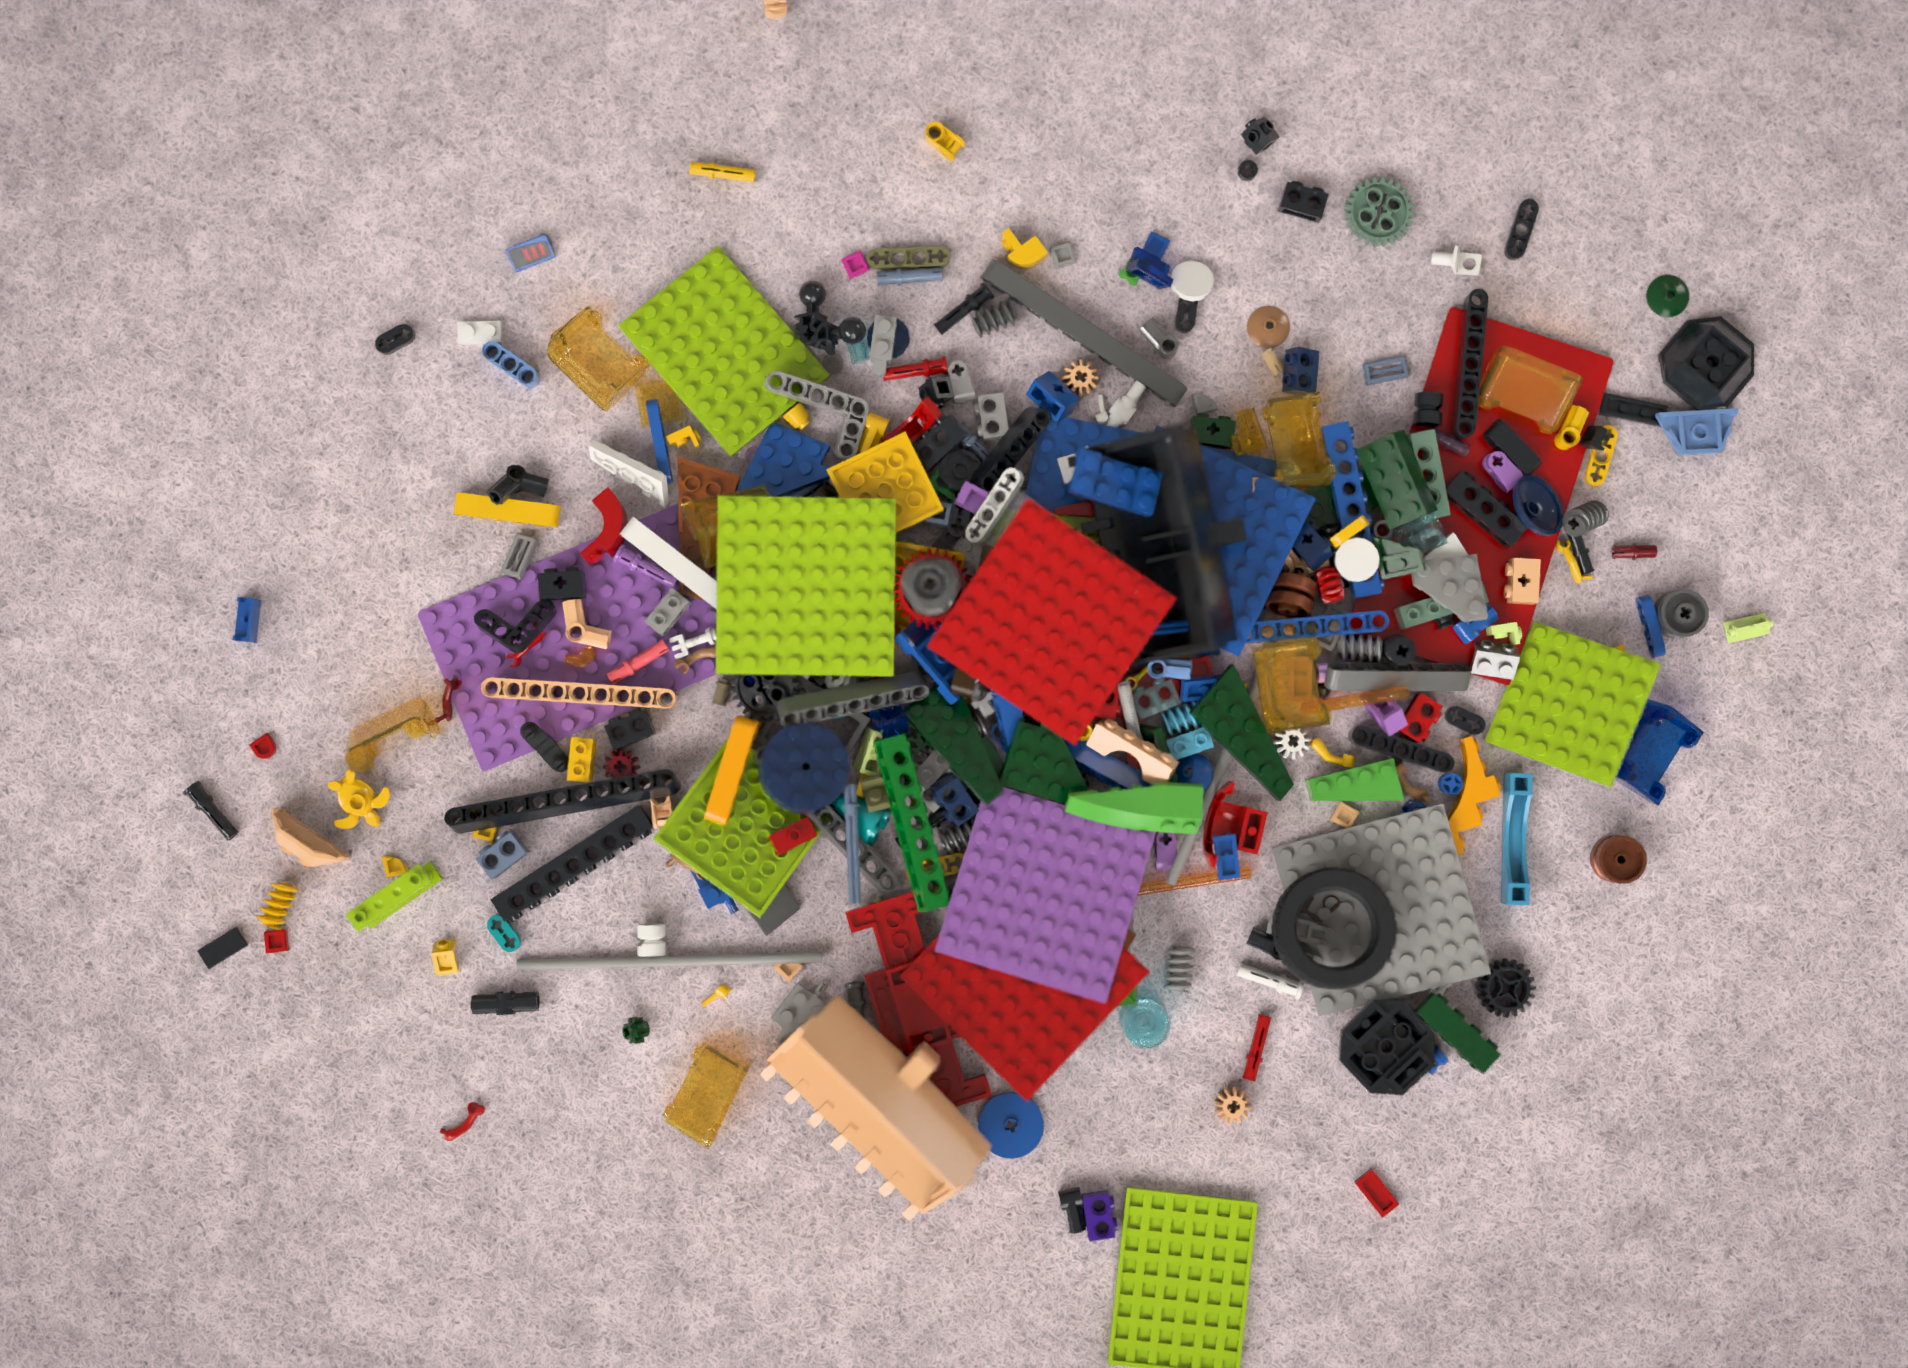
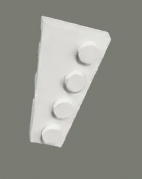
M595 440L590 443L591 460L613 474L618 472L629 485L634 483L643 489L642 493L650 498L652 495L660 500L658 504L665 508L668 505L667 478L661 471L654 470L641 461H635L626 454L611 449L604 443L601 444Z

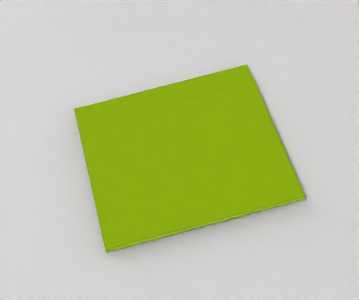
M718 496L716 674L893 676L895 593L892 591L895 590L893 582H895L896 499Z

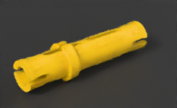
M712 161L710 163L690 162V175L708 176L709 179L716 177L752 183L755 181L756 169L717 165Z

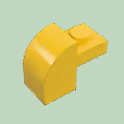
M1009 228L1002 232L1001 238L1003 240L1001 244L1007 252L1011 250V253L1007 255V261L1011 265L1020 269H1028L1036 266L1048 257L1047 250L1036 235L1021 245Z

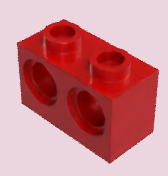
M1422 692L1416 693L1404 712L1408 725L1398 732L1414 743L1424 742L1431 732L1428 729L1432 723H1437L1442 716L1440 711L1443 706ZM1424 704L1430 707L1428 716L1423 715L1421 712ZM1412 722H1415L1419 727L1416 734L1410 732L1409 727Z

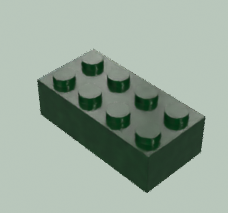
M1404 430L1390 433L1356 450L1390 530L1438 511Z

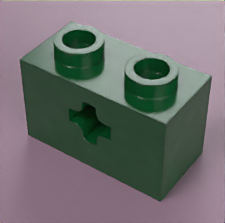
M1197 413L1196 416H1192L1190 428L1197 429L1200 445L1229 450L1233 447L1236 421H1232L1231 417L1218 416V419L1209 418L1210 415L1205 413ZM1210 426H1214V430L1217 431L1214 435H1210L1211 432L1207 430Z

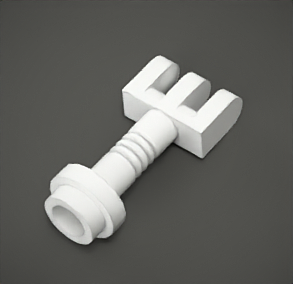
M706 628L705 634L687 640L684 634L669 638L670 643L679 641L678 645L671 647L672 651L680 649L682 653L674 655L675 660L691 655L689 648L705 642H709L710 645L715 644L716 629Z

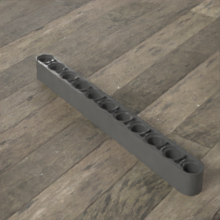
M992 259L980 278L985 283L988 281L991 283V287L1003 295L1006 293L1012 301L1021 307L1022 305L1027 307L1026 310L1038 318L1042 317L1045 319L1044 322L1056 330L1060 329L1063 331L1062 334L1074 342L1078 341L1081 343L1080 346L1092 354L1096 353L1099 355L1098 358L1110 366L1114 365L1116 370L1128 378L1131 376L1134 378V382H1140L1146 387V390L1149 388L1152 390V394L1164 402L1165 400L1170 402V406L1176 407L1188 390L1184 384L1001 262Z

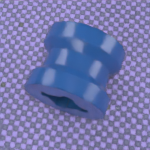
M1445 773L1439 778L1438 787L1442 793L1454 795L1462 790L1463 781L1458 774Z

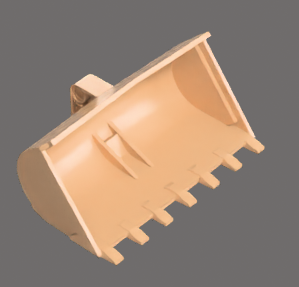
M839 994L833 997L815 1016L812 1015L799 1029L791 1034L767 1059L769 1064L760 1073L768 1081L778 1072L792 1086L791 1090L784 1097L790 1105L802 1095L816 1109L807 1120L814 1128L824 1119L832 1124L840 1133L831 1145L838 1151L846 1143L850 1142L863 1155L854 1168L862 1174L873 1165L887 1179L878 1189L884 1197L895 1188L911 1202L902 1213L908 1221L920 1211L923 1214L967 1187L976 1177L973 1173L974 1170L982 1162L992 1146L927 1078L937 1067L940 1056L925 1041L908 1057L904 1056Z

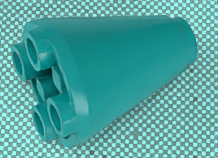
M841 793L830 804V807L845 822L844 807H842V805H845L844 793ZM857 796V804H860L857 815L858 836L867 845L872 847L878 838L877 834L880 829L884 830L889 823V817L892 812L890 808L869 813L865 799Z

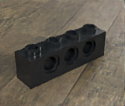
M944 414L936 421L935 424L937 426L932 431L927 430L920 437L922 441L917 446L912 445L926 474L930 473L947 453L953 451L970 435L953 415L946 416ZM942 431L947 435V441L944 444L938 441V434ZM926 446L932 452L928 459L922 455V450Z
M1462 471L1458 472L1446 485L1448 501L1506 549L1512 547L1527 529L1517 513L1513 514L1508 510L1509 506L1500 499L1497 501L1491 496L1492 492L1485 486L1480 487L1474 482L1475 478L1468 472L1463 473ZM1465 489L1472 491V500L1465 497ZM1482 503H1486L1489 506L1490 511L1488 514L1482 511ZM1499 517H1503L1506 520L1505 528L1498 524Z

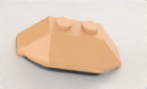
M276 807L271 810L276 842L282 845L281 849L284 852L298 856V861L303 865L313 867L346 861L351 857L282 808Z

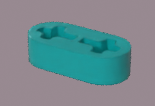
M494 915L488 920L487 928L500 947L506 952L518 950L521 945V938L510 922H504L500 915ZM494 919L503 922L501 924V928L504 930L503 933L499 928H493L495 924ZM505 934H507V936L510 939L513 937L516 939V941L514 942V948L513 946H506L508 940L504 936Z

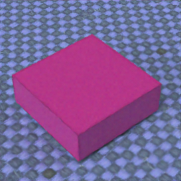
M861 250L841 259L850 280L870 271Z

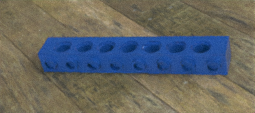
M1348 421L1322 426L1320 434L1337 521L1340 525L1339 531L1346 528L1362 515L1365 516L1370 523L1369 525H1371L1370 512H1366L1365 503H1367L1366 491H1362L1360 483L1363 482V474L1361 469L1357 468L1356 463L1359 460V456L1356 451L1357 448H1353L1352 440L1355 439L1354 429L1352 426L1349 427ZM1335 442H1343L1346 447L1345 451H1338L1335 448ZM1341 462L1349 465L1350 470L1348 473L1340 471L1339 464ZM1348 483L1353 486V494L1344 492V484ZM1349 505H1355L1358 508L1356 516L1348 513L1347 508ZM1369 525L1362 529L1361 537L1353 535L1349 539L1362 538L1374 545L1373 538L1375 536L1374 533H1370ZM1378 569L1369 580L1360 582L1350 581L1353 599L1382 593L1381 589H1384V581L1379 576Z

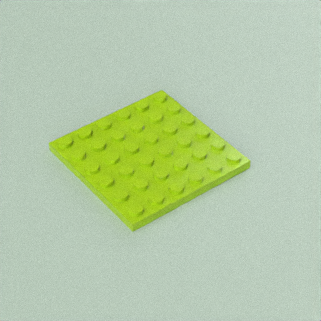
M1533 622L1520 655L1514 680H1511L1510 685L1506 687L1485 742L1612 788L1662 665L1661 663Z
M728 737L652 840L760 918L821 834V831L812 823L818 835L817 837L779 856L777 855L768 836L806 816L778 807L779 805L765 794L759 781L758 767L753 761L756 751L752 748L750 749L727 825L704 819L729 739ZM822 814L821 822L827 825L830 817Z

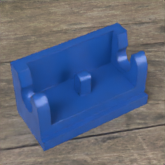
M237 597L235 636L232 637V640L257 643L261 600Z
M1230 831L1223 832L1221 835L1212 834L1214 851L1218 855L1216 863L1218 880L1241 878L1235 834Z

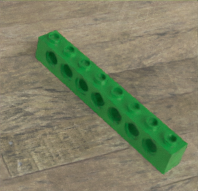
M905 734L875 741L873 745L918 912H929L947 906L950 903V892L945 886V874L938 860L939 851L933 841V828L927 819V806L922 800V788L916 778V765L911 759L909 752V740L905 737ZM895 753H896V754L898 755V757H899V763H898V764L895 763V761H894V755H895ZM900 775L905 779L904 785L900 783ZM907 796L910 798L911 801L909 807L905 803V798ZM912 818L916 820L915 828L911 825ZM918 839L922 842L921 849L917 847ZM924 860L928 864L926 871L922 866ZM930 881L933 884V890L931 892L928 888V884Z

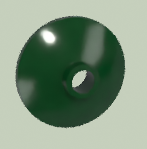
M1662 275L1655 278L1648 286L1646 300L1648 306L1655 314L1662 317H1674L1682 313L1687 307L1689 291L1686 284L1680 278L1673 275ZM1668 291L1673 293V298L1667 296Z

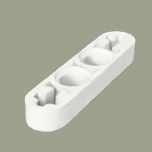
M1008 468L1003 472L966 529L965 535L970 542L980 544L987 539L1022 486L1024 476L1021 471ZM1010 475H1015L1017 479L1015 483L1011 482ZM1003 484L1007 485V487L1011 488V490L1009 491L1008 489L1002 487ZM1004 491L1006 495L1005 500L998 503L996 495L998 492ZM988 509L993 511V518L990 521L984 519V513ZM980 521L981 523L987 525L986 528L982 527V525L978 524V522ZM974 530H978L979 537H974Z

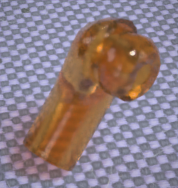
M586 646L578 656L566 654L564 664L585 667L594 660L596 652L593 647Z

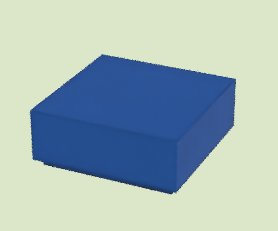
M1151 231L1141 252L1161 261L1170 240Z

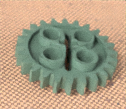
M1374 176L1371 179V183L1365 179L1363 186L1359 183L1356 185L1357 191L1351 190L1349 193L1351 197H1348L1345 201L1349 205L1343 209V211L1349 212L1344 216V220H1350L1346 228H1354L1351 235L1359 234L1357 241L1364 238L1366 246L1370 241H1373V247H1376L1379 242H1381L1382 247H1385L1387 240L1393 245L1395 238L1401 240L1403 237L1402 233L1406 234L1409 231L1406 226H1411L1413 222L1408 218H1413L1415 213L1409 210L1413 209L1415 205L1408 204L1412 196L1405 197L1404 194L1408 189L1400 190V182L1394 186L1393 178L1387 183L1384 176H1382L1379 182ZM1385 194L1387 198L1381 209L1382 214L1376 222L1375 229H1372V223L1378 212L1377 208L1380 206ZM1368 195H1375L1377 202L1370 201ZM1388 202L1396 203L1397 210H1392ZM1360 215H1368L1370 222L1362 221ZM1381 222H1387L1390 226V229H1383L1381 227Z

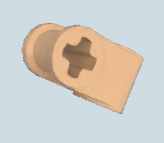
M672 795L667 796L665 802H659L657 798L650 799L654 829L663 826L674 811Z

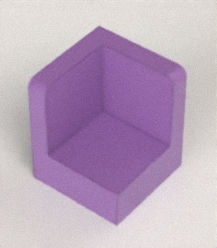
M965 481L954 504L976 514L989 493Z

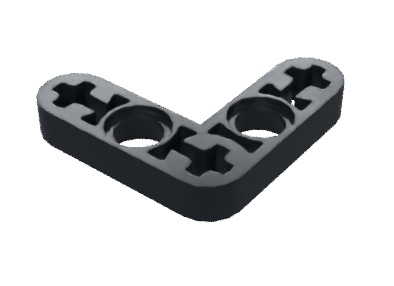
M546 599L538 601L516 627L487 609L479 610L474 616V622L482 632L510 651L521 653L527 649L552 621L557 610L553 602ZM543 608H545V609H548V608H549V609H550L548 612H547V611H543V612H542V609H543ZM483 618L489 619L490 623L492 624L491 627L487 622H482L481 620ZM536 622L537 626L533 630H527L526 626L528 623ZM498 628H507L503 635L495 634ZM515 640H516V641L521 640V643H520V644H518V643H515V644H514L513 642H514Z

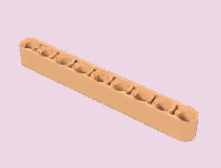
M487 678L481 685V690L487 697L662 709L675 707L679 700L675 691L665 688L506 678ZM492 682H496L498 685V690L494 694L489 691V685ZM517 683L520 690L518 694L513 695L510 689L513 684ZM535 685H540L542 689L541 694L535 697L532 689ZM557 686L563 688V695L560 698L554 695V689ZM580 687L585 690V696L582 699H578L575 694L576 690ZM600 689H605L607 692V697L603 701H600L597 697ZM623 690L629 693V698L625 702H621L619 699V693ZM648 691L651 699L648 703L644 704L640 697L643 692ZM665 693H670L673 697L669 705H665L662 701Z

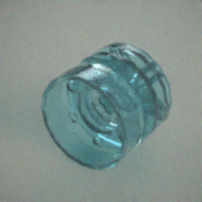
M1137 995L1135 1004L1124 1005L1119 1012V1024L1127 1039L1137 1047H1156L1166 1039L1170 1031V1021L1167 1013L1151 997ZM1144 1015L1147 1021L1144 1020L1141 1024L1138 1019H1142Z

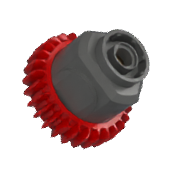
M927 548L926 555L919 550V557L917 558L912 553L911 562L904 559L906 567L898 566L902 573H895V577L899 581L893 582L898 587V589L892 591L895 595H898L894 599V603L901 602L897 610L905 609L902 616L905 618L910 615V623H913L915 619L918 620L917 627H920L922 622H924L926 629H929L930 624H933L936 630L938 623H943L969 584L966 581L971 578V575H964L968 568H960L962 560L954 562L955 554L948 558L947 550L944 551L943 555H940L939 548H936L935 554H932L930 548Z

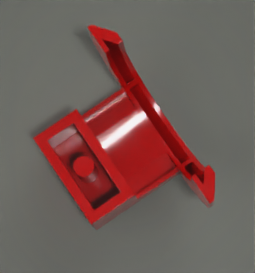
M1233 781L1226 782L1215 793L1205 821L1203 853L1208 865L1212 868L1216 867L1218 855L1213 852L1212 834L1221 835L1223 832L1230 831L1235 834L1238 851L1256 855L1259 853L1268 812L1224 802L1223 799L1226 795L1233 794L1235 786Z

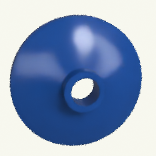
M1195 753L1177 760L1179 762L1175 769L1178 777L1177 783L1203 784V791L1209 787L1213 778V768L1207 758ZM1192 769V773L1190 775H1186L1188 770Z

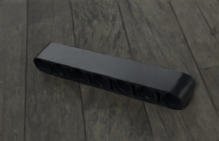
M1475 289L1470 292L1464 299L1451 428L1453 437L1458 440L1467 439L1476 430L1488 310V294L1483 289ZM1472 296L1480 299V305L1473 303ZM1471 317L1477 319L1478 326L1475 327L1470 323ZM1468 339H1473L1476 342V348L1468 345ZM1466 360L1473 362L1474 369L1467 368ZM1464 381L1471 383V391L1464 388ZM1462 403H1467L1469 405V412H1464L1462 410ZM1460 424L1467 426V434H1463L1459 430Z

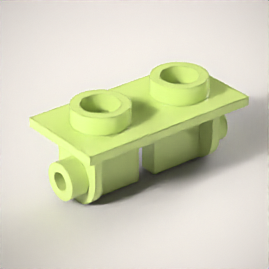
M1765 613L1723 622L1727 643L1770 634L1769 629L1773 626L1772 619H1768Z

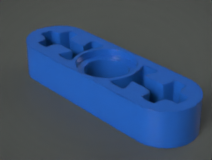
M1650 595L1637 597L1636 605L1641 624L1645 626L1646 631H1644L1650 656L1652 658L1664 656L1666 653L1665 644Z

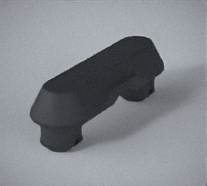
M526 722L521 726L520 734L522 738L537 751L553 770L564 772L568 769V756L547 733L534 722Z

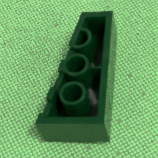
M1430 992L1414 1012L1434 1032H1438L1441 1039L1452 1048L1454 1047L1456 1053L1470 1063L1469 1065L1475 1071L1484 1074L1501 1056L1497 1051L1499 1047L1489 1038L1486 1041L1480 1035L1482 1031L1473 1023L1469 1025L1463 1019L1466 1016L1457 1008L1452 1010L1447 1005L1449 1001L1441 993L1436 995Z

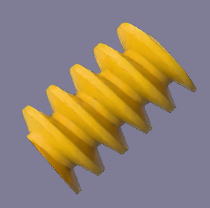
M283 881L270 884L275 888V891H267L271 899H263V901L268 906L259 908L264 912V915H256V918L262 924L276 930H281L278 924H284L285 922L282 916L288 915V911L285 908L292 907V903L289 900L296 898L292 892L299 891V888Z

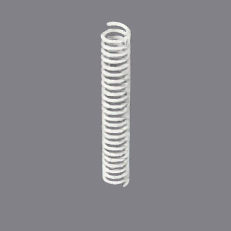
M1127 680L1117 685L1125 724L1127 725L1126 728L1142 739L1130 682Z

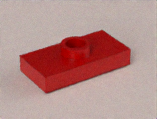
M807 816L768 837L779 856L818 835Z

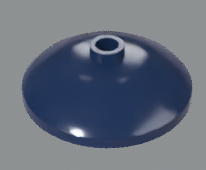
M1525 475L1519 478L1514 484L1512 494L1513 505L1519 519L1529 530L1541 536H1551L1557 533L1563 525L1564 514L1561 502L1554 489L1545 480L1536 475Z

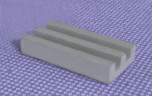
M517 532L500 572L522 580L539 541ZM521 539H523V540H524V541H523V544H522L520 550H519L518 553H517L516 560H515V562H514V564H513V566H512V569L509 570V567H510V565H511V563H512V560H513V558H514V556H515V554H516V551H517V549H518V547H519V544H520V542H521Z

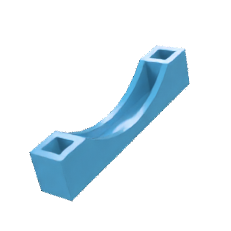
M1504 773L1501 903L1506 905L1530 906V880L1526 854L1527 821L1532 798L1533 774Z

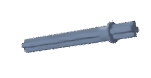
M856 784L846 785L844 788L845 805H842V807H844L846 822L849 902L857 904L861 903L857 817L860 804H857Z

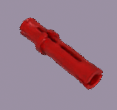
M1258 1014L1249 1054H1246L1247 1063L1242 1076L1244 1079L1256 1082L1259 1065L1263 1062L1261 1057L1272 1017Z

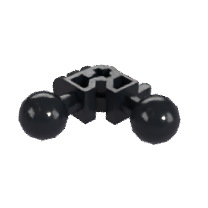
M809 280L801 286L799 298L807 306V313L794 316V319L799 320L794 325V329L800 331V333L795 335V339H800L805 344L814 348L823 349L829 355L835 354V345H838V339H842L847 344H858L864 339L866 327L861 319L848 317L842 321L840 326H836L827 322V316L819 313V306L822 305L826 298L825 288L820 282Z

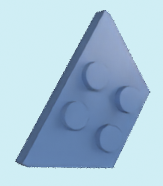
M1738 408L1659 412L1655 414V417L1678 456L1718 454L1724 451L1727 443L1726 438L1730 435L1732 430L1731 424L1734 416L1738 414Z

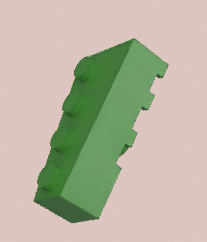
M1393 758L1305 779L1310 801H1404Z

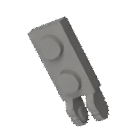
M1274 911L1270 913L1266 933L1272 934L1271 925L1273 924L1272 916ZM1297 918L1296 932L1299 941L1327 945L1328 941L1326 939L1311 935L1313 929L1320 930L1321 932H1330L1331 927L1315 923L1311 920Z

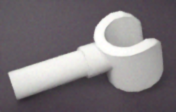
M1098 395L1101 413L1096 414L1095 418L1097 424L1105 425L1108 421V414L1104 407L1103 395Z

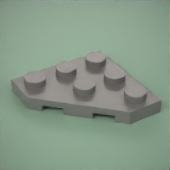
M1477 554L1424 560L1427 570L1411 573L1413 586L1420 591L1426 592L1432 597L1431 599L1445 609L1451 610L1462 621L1469 622L1486 620L1488 618Z

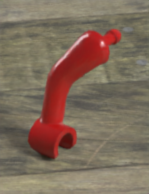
M535 622L533 623V627L536 628L537 623ZM541 632L523 652L508 654L506 659L513 657L515 659L514 664L510 665V667L520 666L522 663L521 657L542 641L546 636V632Z
M476 1102L469 1103L467 1107L469 1115L462 1124L447 1131L444 1128L440 1129V1133L445 1135V1140L452 1141L468 1131L477 1116L484 1114V1106L478 1105Z

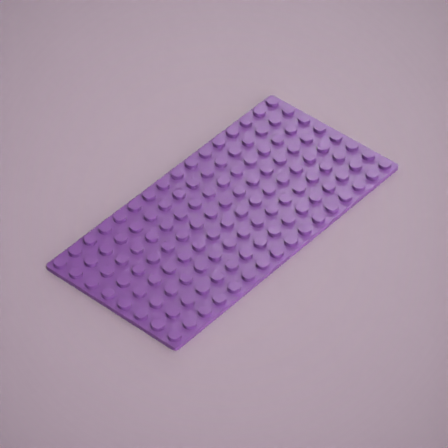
M678 504L638 520L679 552ZM594 538L528 566L522 580L509 575L503 576L424 609L418 613V617L444 680L447 678L451 681L453 675H456L462 682L457 690L452 691V700L480 768L483 771H487L535 751L520 734L521 726L526 722L536 723L556 742L637 707L492 698L484 695L481 690V685L485 679L506 678L613 685L607 676L608 672L622 665L624 660H630L663 639L670 650L669 652L635 672V675L624 678L616 685L665 688L676 692L716 675V657H705L696 660L689 665V671L686 674H682L680 670L683 665L678 669L674 667V655L682 653L681 649L672 651L671 648L678 645L679 641L670 643L669 638L684 634L687 640L705 634L706 628L716 629L717 609L704 599L698 600L682 595L692 604L665 637L661 636L644 621L670 591L671 587L638 570L631 571L630 567L619 561L617 563L614 562V557L612 558L607 552L599 562L593 563L590 566L579 553L596 539ZM625 539L623 544L626 546V549L636 554L641 553L643 559L661 567L658 563H656L649 556L643 553L640 549L634 546L631 542ZM717 554L710 573V577L717 581ZM568 567H579V571L585 572L587 598L582 599L586 625L612 631L608 649L570 641L566 636V622L562 602L567 600H551L557 612L552 621L542 631L546 632V636L521 657L522 663L520 666L510 667V665L514 664L515 659L514 657L506 659L508 654H514V652L482 632L474 622L475 614L479 610L487 609L516 627L534 605L540 601L538 573H544V569L556 568L557 572H564ZM562 579L558 586L563 589V585H566L567 582ZM678 580L673 589L680 593V581ZM543 608V609H542V612H543V611H547V612H548L550 609H549V608H548V609ZM483 618L481 620L482 622H487L491 627L492 624L490 623L489 619ZM535 622L528 623L526 629L533 630V623ZM500 627L496 630L495 634L503 635L507 628ZM576 627L572 632L575 639L580 638L582 635L580 627ZM515 640L513 643H514V644H515V643L520 644V643H521V640H519V641H516V640ZM709 642L698 644L689 648L690 654L699 649L715 647L716 643L710 645ZM492 682L489 685L490 693L494 694L498 690L496 682ZM517 683L511 686V693L513 695L519 693L520 687ZM535 685L532 689L533 695L537 697L541 694L542 689L540 685ZM557 686L554 689L555 697L560 698L563 695V688L561 686ZM582 687L576 690L575 694L578 699H582L585 696V690ZM600 689L597 693L600 701L605 700L607 697L605 689ZM626 690L619 693L620 701L625 702L628 700L629 693ZM648 691L641 694V701L644 704L650 701L651 695Z

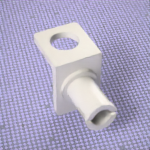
M1455 245L1453 253L1433 251L1432 265L1451 266L1453 273L1459 275L1478 276L1480 273L1481 254L1461 253L1457 245ZM1474 259L1476 262L1475 268L1466 270L1463 267L1464 261Z

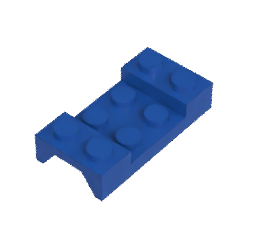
M1082 447L1075 451L1076 464L1072 479L1065 493L1144 517L1153 515L1163 475L1162 472L1146 467L1139 468L1101 456V453Z
M915 619L894 640L907 655L911 653L939 685L937 690L952 705L962 696L950 693L955 665L927 647L941 626V623H938L936 630L933 624H930L929 629H926L924 622H922L920 627H917L918 620Z

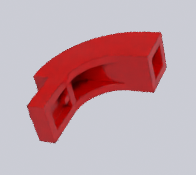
M929 397L925 398L916 410L901 425L884 436L880 443L906 432L911 444H915L927 430H931L936 425V421L941 417L942 413L939 411L938 405L932 402Z
M609 487L592 500L593 504L603 515V530L598 538L579 553L590 566L593 563L599 562L606 552L613 558L625 541V538L620 533L628 524L627 514L622 503Z

